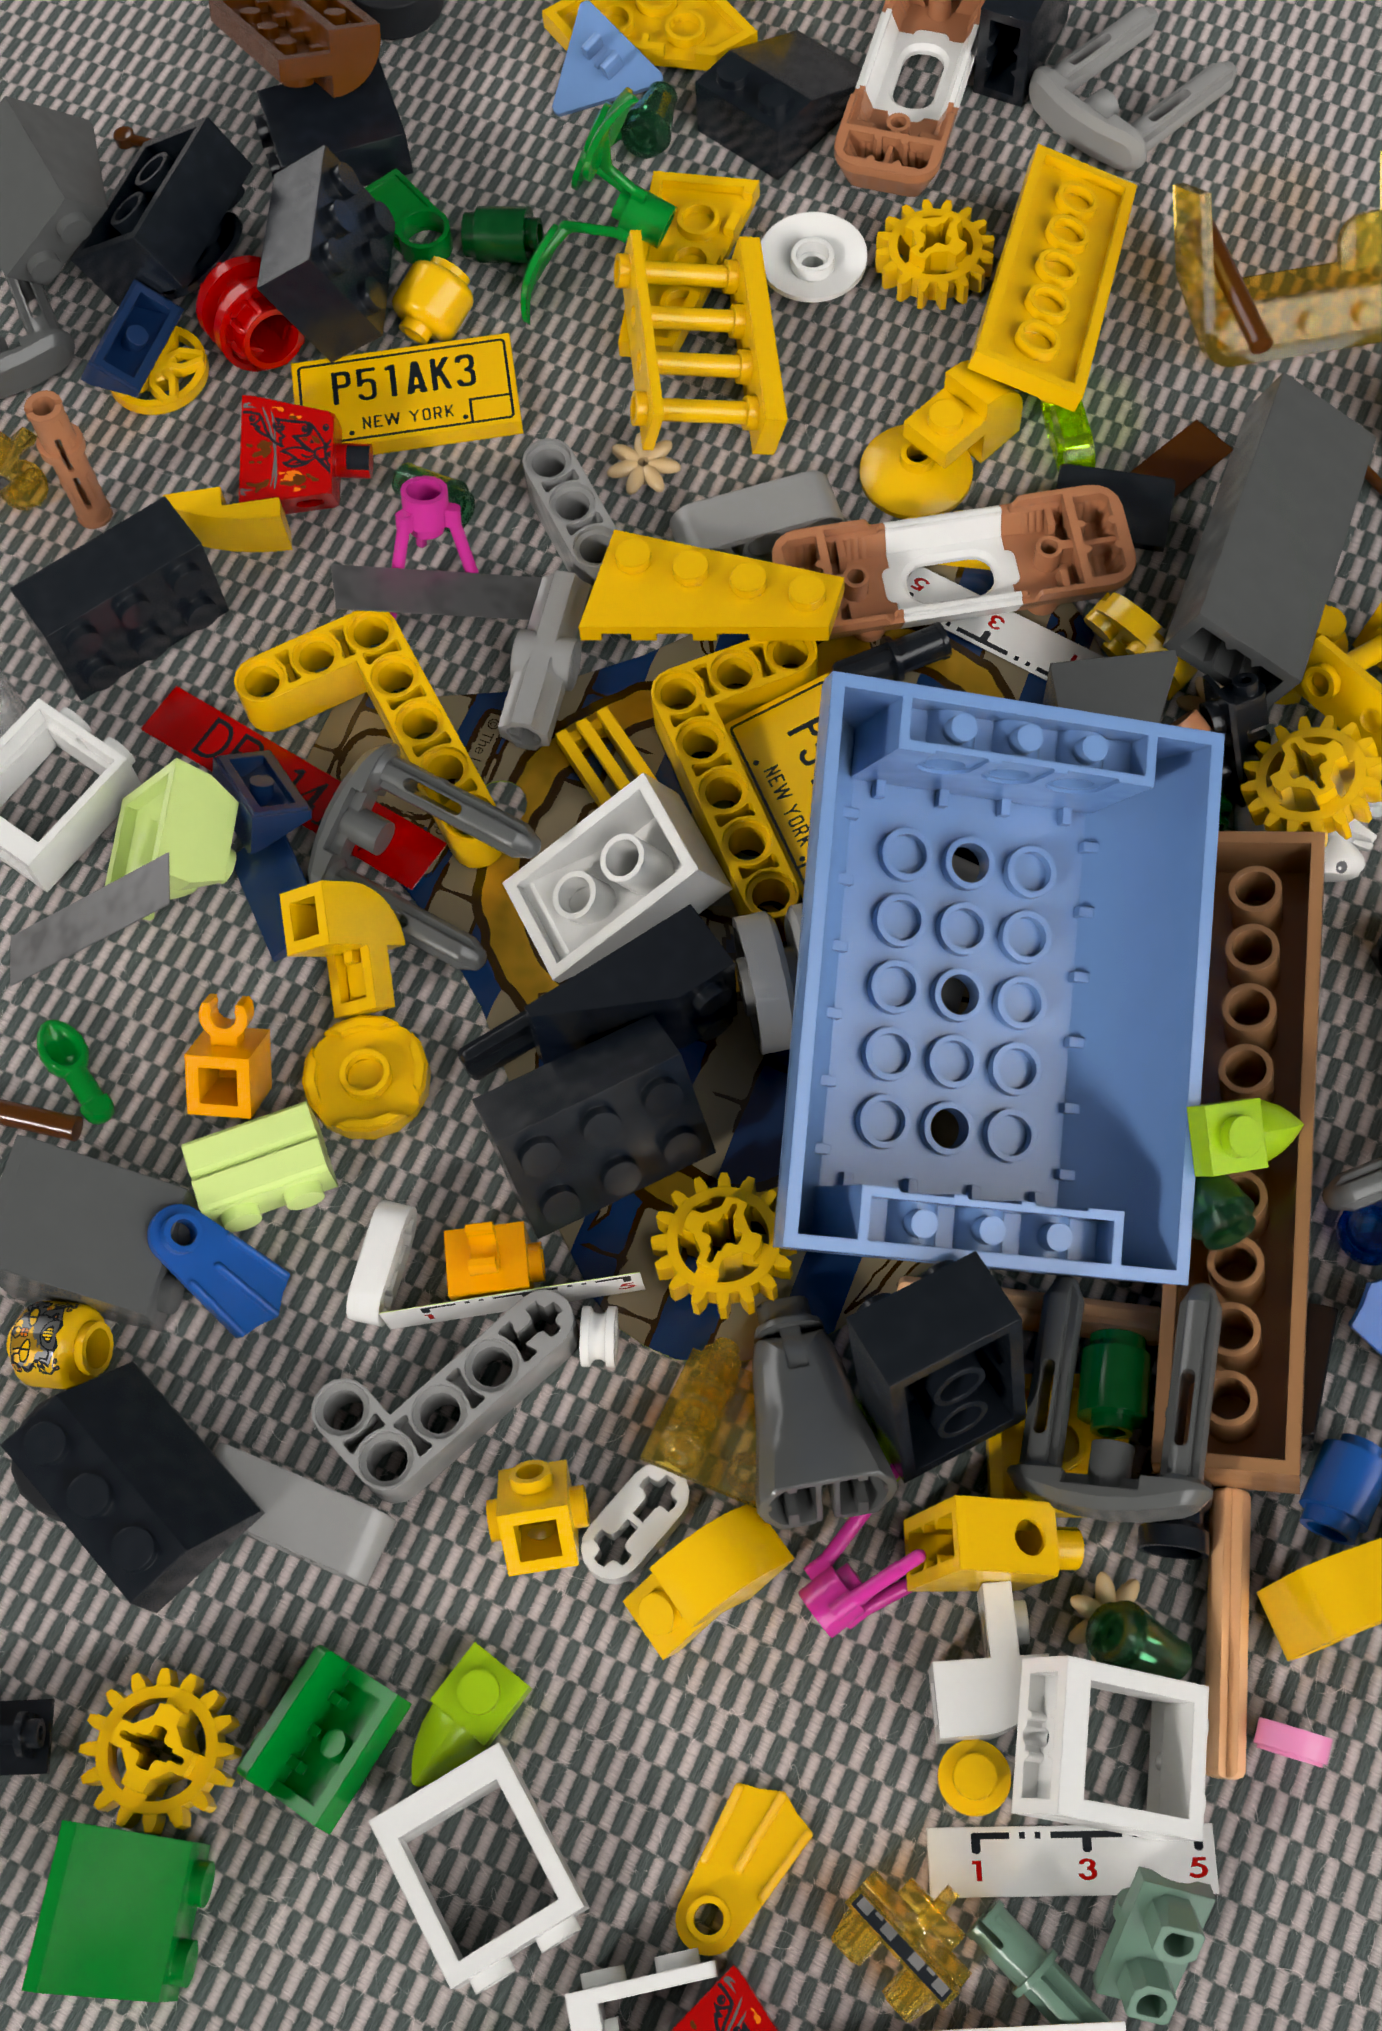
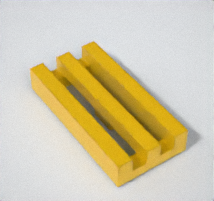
M607 706L597 711L596 719L589 722L587 717L576 722L577 729L568 733L565 728L555 733L558 747L598 807L608 801L611 796L578 746L587 743L618 791L630 783L599 737L602 733L606 734L635 779L644 772L657 780Z

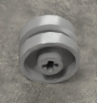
M803 903L788 907L784 917L787 945L785 948L783 947L774 919L766 911L732 918L737 956L734 960L739 991L745 1014L750 1018L756 1044L761 1055L790 1049Z

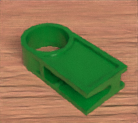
M397 168L365 187L376 201H381L390 210L396 222L393 246L403 255L407 262L413 265L418 260L431 261L434 256L444 259L450 257L453 250V238L448 218ZM431 230L442 234L436 241L429 244H416L409 241L414 234L421 231Z

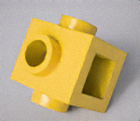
M567 1459L552 1462L528 1460L517 1464L513 1468L498 1470L497 1498L486 1500V1515L491 1541L502 1542L509 1577L578 1566V1529L590 1527V1515L584 1484L572 1486Z

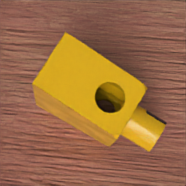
M954 1495L903 1520L905 1556L915 1549H922L926 1553L925 1561L906 1573L907 1591L910 1592L978 1591L982 1583L1011 1581L1012 1591H1019L1058 1577L1059 1570H1078L1084 1559V1540L1081 1531L1077 1527L1056 1526L1055 1509L1049 1502Z

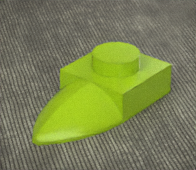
M1243 1098L1188 1106L1187 1116L1195 1177H1214L1268 1168V1162L1282 1153L1294 1141L1304 1124L1285 1108L1260 1098Z
M476 1642L472 1644L430 1699L433 1704L421 1723L412 1756L411 1783L417 1788L429 1785L485 1751L532 1691L528 1684Z

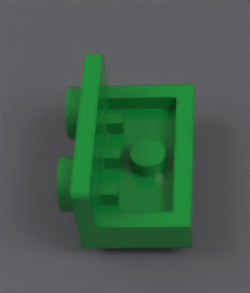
M318 1645L306 1663L295 1674L291 1686L265 1726L254 1737L250 1749L237 1767V1773L250 1783L270 1793L313 1826L330 1835L412 1704L325 1646Z

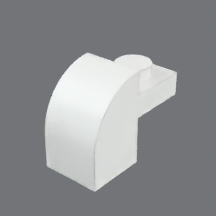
M1011 1581L982 1583L977 1592L984 1658L932 1662L928 1670L936 1745L958 1743L963 1740L973 1739L986 1741L1000 1737L1018 1726L1022 1658L1049 1657V1653L1020 1655L1019 1645L1030 1643L1029 1619L1025 1600H1013Z

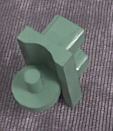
M1139 1866L1131 1886L1122 1889L1118 1893L1112 1906L1116 1922L1092 1976L1096 1993L1121 1999L1125 2013L1131 2018L1159 2025L1168 2024L1178 2003L1175 1993L1189 1962L1196 1961L1205 1941L1203 1928L1216 1901L1211 1885L1199 1881L1189 1884L1175 1882L1161 1876L1152 1869Z

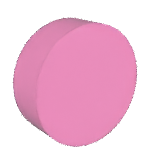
M1259 1717L1253 1743L1257 1744V1748L1323 1768V1765H1328L1333 1739Z

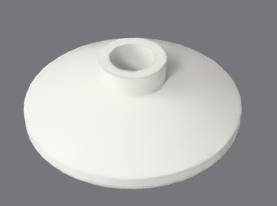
M803 212L788 216L774 224L761 240L767 284L775 292L795 301L824 302L838 298L854 288L866 270L867 246L863 236L850 222L833 214Z

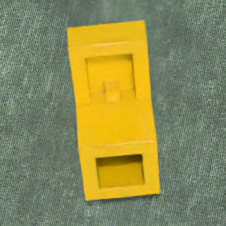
M969 360L960 362L946 371L944 388L909 416L903 425V437L944 469L966 450H968L970 456L979 463H982L1020 430L1023 410L1021 395L1002 382L968 369Z
M320 880L279 894L287 956L327 958L334 1019L368 1015L395 1007L388 950L406 944L396 914L380 894L370 887L357 882Z
M752 1501L712 1520L677 1544L649 1568L652 1574L622 1602L662 1660L683 1649L721 1613L751 1599L795 1558L772 1526L758 1515L756 1504Z

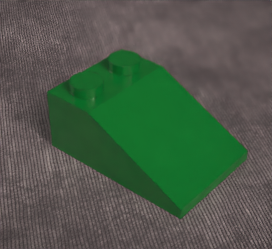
M62 1820L22 1991L156 2003L178 2001L180 1987L187 1988L189 1986L197 1964L198 1941L191 1939L197 1907L204 1908L207 1905L213 1888L215 1863L208 1860L211 1845Z

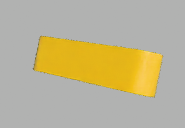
M1382 1538L1313 1562L1256 1592L1288 1662L1382 1624Z

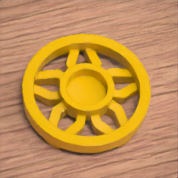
M176 325L140 393L145 391L151 392L156 400L138 399L111 390L110 392L121 406L135 413L160 415L176 411L193 401L206 385L209 376V361L205 349L193 333ZM179 342L186 344L190 348L179 347ZM195 373L192 380L179 391V379Z

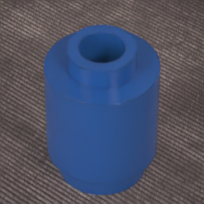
M1343 1433L1340 1440L1325 1439L1299 1500V1504L1304 1508L1299 1520L1300 1523L1311 1532L1325 1539L1343 1545H1354L1358 1534L1368 1531L1382 1496V1449L1374 1442L1350 1433Z

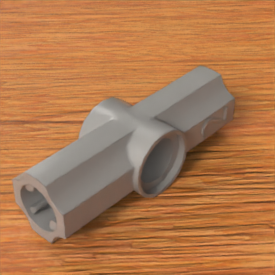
M555 570L553 574L542 577L527 629H520L514 640L510 661L512 681L505 698L498 729L500 737L509 740L518 748L537 751L539 747L550 746L565 691H572L578 678L582 652L578 626L592 588L591 584L578 578L575 573Z

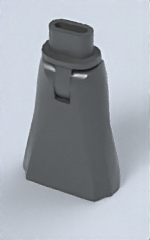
M805 1296L775 1299L774 1301L768 1300L759 1304L756 1308L759 1326L754 1332L752 1361L756 1417L755 1485L758 1515L766 1523L780 1530L815 1524L823 1520L822 1485H827L833 1514L836 1518L842 1517L844 1519L880 1511L893 1498L899 1486L858 1402L838 1351L825 1331L821 1319L818 1316L812 1315L809 1301Z

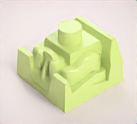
M179 758L174 759L122 799L105 886L168 852L170 900L190 895L198 887L226 883L236 863V852L231 849L239 802L212 775ZM155 912L143 919L151 921L154 919Z

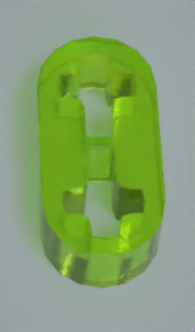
M1041 400L1042 417L1058 472L1060 466L1066 463L1095 467L1094 441L1082 400L1075 412Z

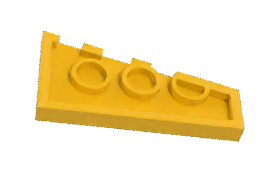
M653 171L649 192L677 207V210L658 248L642 241L645 260L723 265L724 260L731 253L760 197V180ZM648 284L650 305L702 308L712 287ZM624 310L618 339L619 356L631 357L626 312ZM654 329L656 351L679 352L690 331Z
M614 529L578 626L580 639L602 640L603 634H631L632 641H657V634H692L693 641H717L718 635L748 634L751 641H829L844 594V577Z

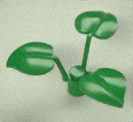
M626 87L613 104L605 102L599 111L577 161L571 182V188L578 191L583 180L590 183L596 173L621 192L611 213V217L619 221L618 227L563 220L559 225L553 223L533 253L522 281L521 314L522 320L531 325L530 302L532 291L557 247L569 234L583 233L612 237L626 244L630 230H641L642 241L658 248L675 216L676 206L635 185L612 164L610 148L618 141L623 140L621 128L629 108L639 101L632 94L633 90L629 87Z

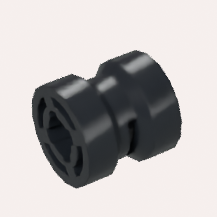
M1156 1473V1474H1148V1475H1145V1476H1155V1477H1158V1476H1159V1473ZM1204 1480L1203 1483L1213 1490L1214 1485ZM1213 1499L1192 1516L1140 1524L1138 1527L1137 1549L1150 1555L1182 1560L1207 1559L1210 1550V1534L1204 1528V1514L1212 1507Z

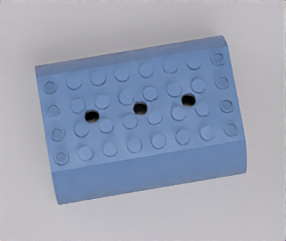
M832 671L825 678L821 689L773 1247L932 1264L945 1260L957 1261L976 1251L988 1269L1188 1286L1196 1177L1187 1107L1200 1105L1224 733ZM958 847L971 850L979 861V874L974 882L963 881L953 870L952 857ZM950 977L962 981L969 992V1003L962 1014H955L949 1011L942 1001V987ZM942 1109L953 1114L959 1125L958 1137L954 1144L948 1148L937 1144L931 1134L932 1119Z

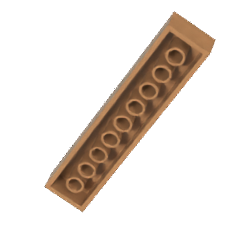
M1218 831L1200 1105L1243 1098H1260L1290 1111L1303 1122L1304 1126L1294 1141L1282 1153L1268 1162V1168L1214 1177H1196L1189 1284L1188 1286L1163 1284L1151 1454L1154 1474L1160 1473L1166 1423L1165 1411L1168 1406L1180 1302L1186 1296L1191 1286L1205 1283L1216 1290L1222 1307V1320L1204 1480L1211 1482L1214 1487L1300 1494L1325 879V832ZM1194 1383L1191 1384L1189 1390L1183 1445L1188 1441Z

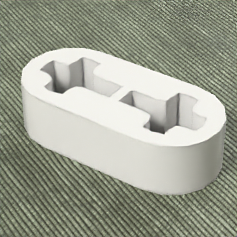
M382 1199L375 1208L348 1293L346 1305L348 1319L383 1327L386 1324L379 1313L392 1311L415 1236L417 1225V1210L415 1207Z
M657 1462L642 1467L590 1524V1527H588L582 1537L581 1553L583 1561L593 1577L607 1584L617 1585L628 1582L641 1571L683 1522L690 1510L691 1496L687 1480L677 1468L669 1464ZM667 1481L674 1484L671 1496L676 1504L675 1507L668 1512L665 1508L658 1506L642 1522L637 1516L648 1503L647 1496L643 1490L644 1487L652 1483L660 1488ZM629 1525L636 1529L626 1541L625 1549L630 1558L624 1565L615 1560L608 1562L605 1567L597 1563L602 1556V1552L597 1544L600 1538L605 1535L611 1540H616Z

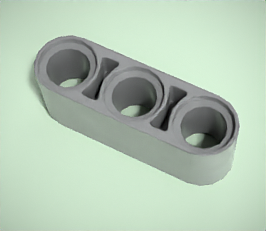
M545 438L537 440L529 445L524 452L522 460L530 503L568 572L575 573L578 578L591 584V588H593L602 564L594 562L603 561L614 529L617 530L572 449L565 442L558 439Z
M812 470L689 503L673 514L669 525L677 543L772 562V548L776 540L786 532L845 522L827 475L821 471Z
M218 1443L214 1454L265 1512L243 1535L355 1584L367 1586L397 1520L374 1507L230 1445Z

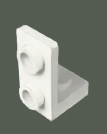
M698 1948L654 1957L657 1973L627 1980L624 1964L580 1974L583 1990L565 1994L571 2031H622L619 2016L606 2019L604 2002L718 1977L720 1975L717 1960L701 1963Z

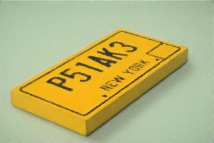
M509 333L348 355L332 363L327 358L291 363L294 404L334 413L342 427V443L372 444L373 455L524 434Z
M829 672L724 724L797 881L802 899L806 872L821 689Z

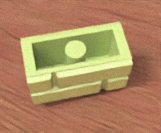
M307 1101L181 1144L200 1212L229 1232L250 1229L262 1221L261 1214L285 1205L290 1210L312 1207L325 1198V1191L338 1187L319 1123Z

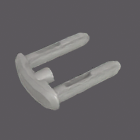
M1151 6L1132 9L1084 45L1075 49L1073 53L1052 68L1040 66L1035 69L1030 79L1029 95L1032 106L1051 129L1069 144L1088 156L1125 172L1135 171L1142 167L1147 159V152L1228 92L1237 76V68L1233 62L1212 63L1168 97L1155 104L1149 111L1131 124L1118 116V101L1109 90L1101 88L1084 101L1072 94L1073 91L1153 33L1158 21V13Z

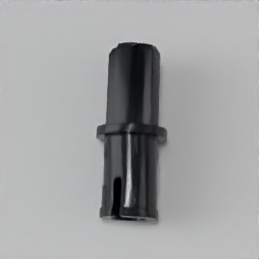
M935 622L929 627L894 640L889 636H885L880 639L879 646L836 661L832 666V671L888 680L893 679L894 681L901 682L905 679V674L940 660L951 658L952 648L946 630L940 622Z

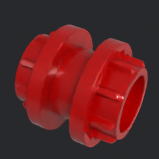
M244 255L224 262H218L217 266L209 272L204 282L201 283L196 301L198 321L205 333L217 344L220 351L234 366L252 372L266 371L285 366L297 355L301 346L305 343V336L257 289L261 257Z

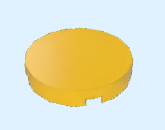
M358 1015L337 1022L324 1032L325 1037L318 1042L315 1049L312 1046L307 1054L302 1076V1085L307 1102L313 1113L327 1129L346 1138L375 1140L400 1131L418 1116L429 1096L431 1069L422 1043L413 1033L411 1034L406 1028L401 1027L397 1021L388 1017Z

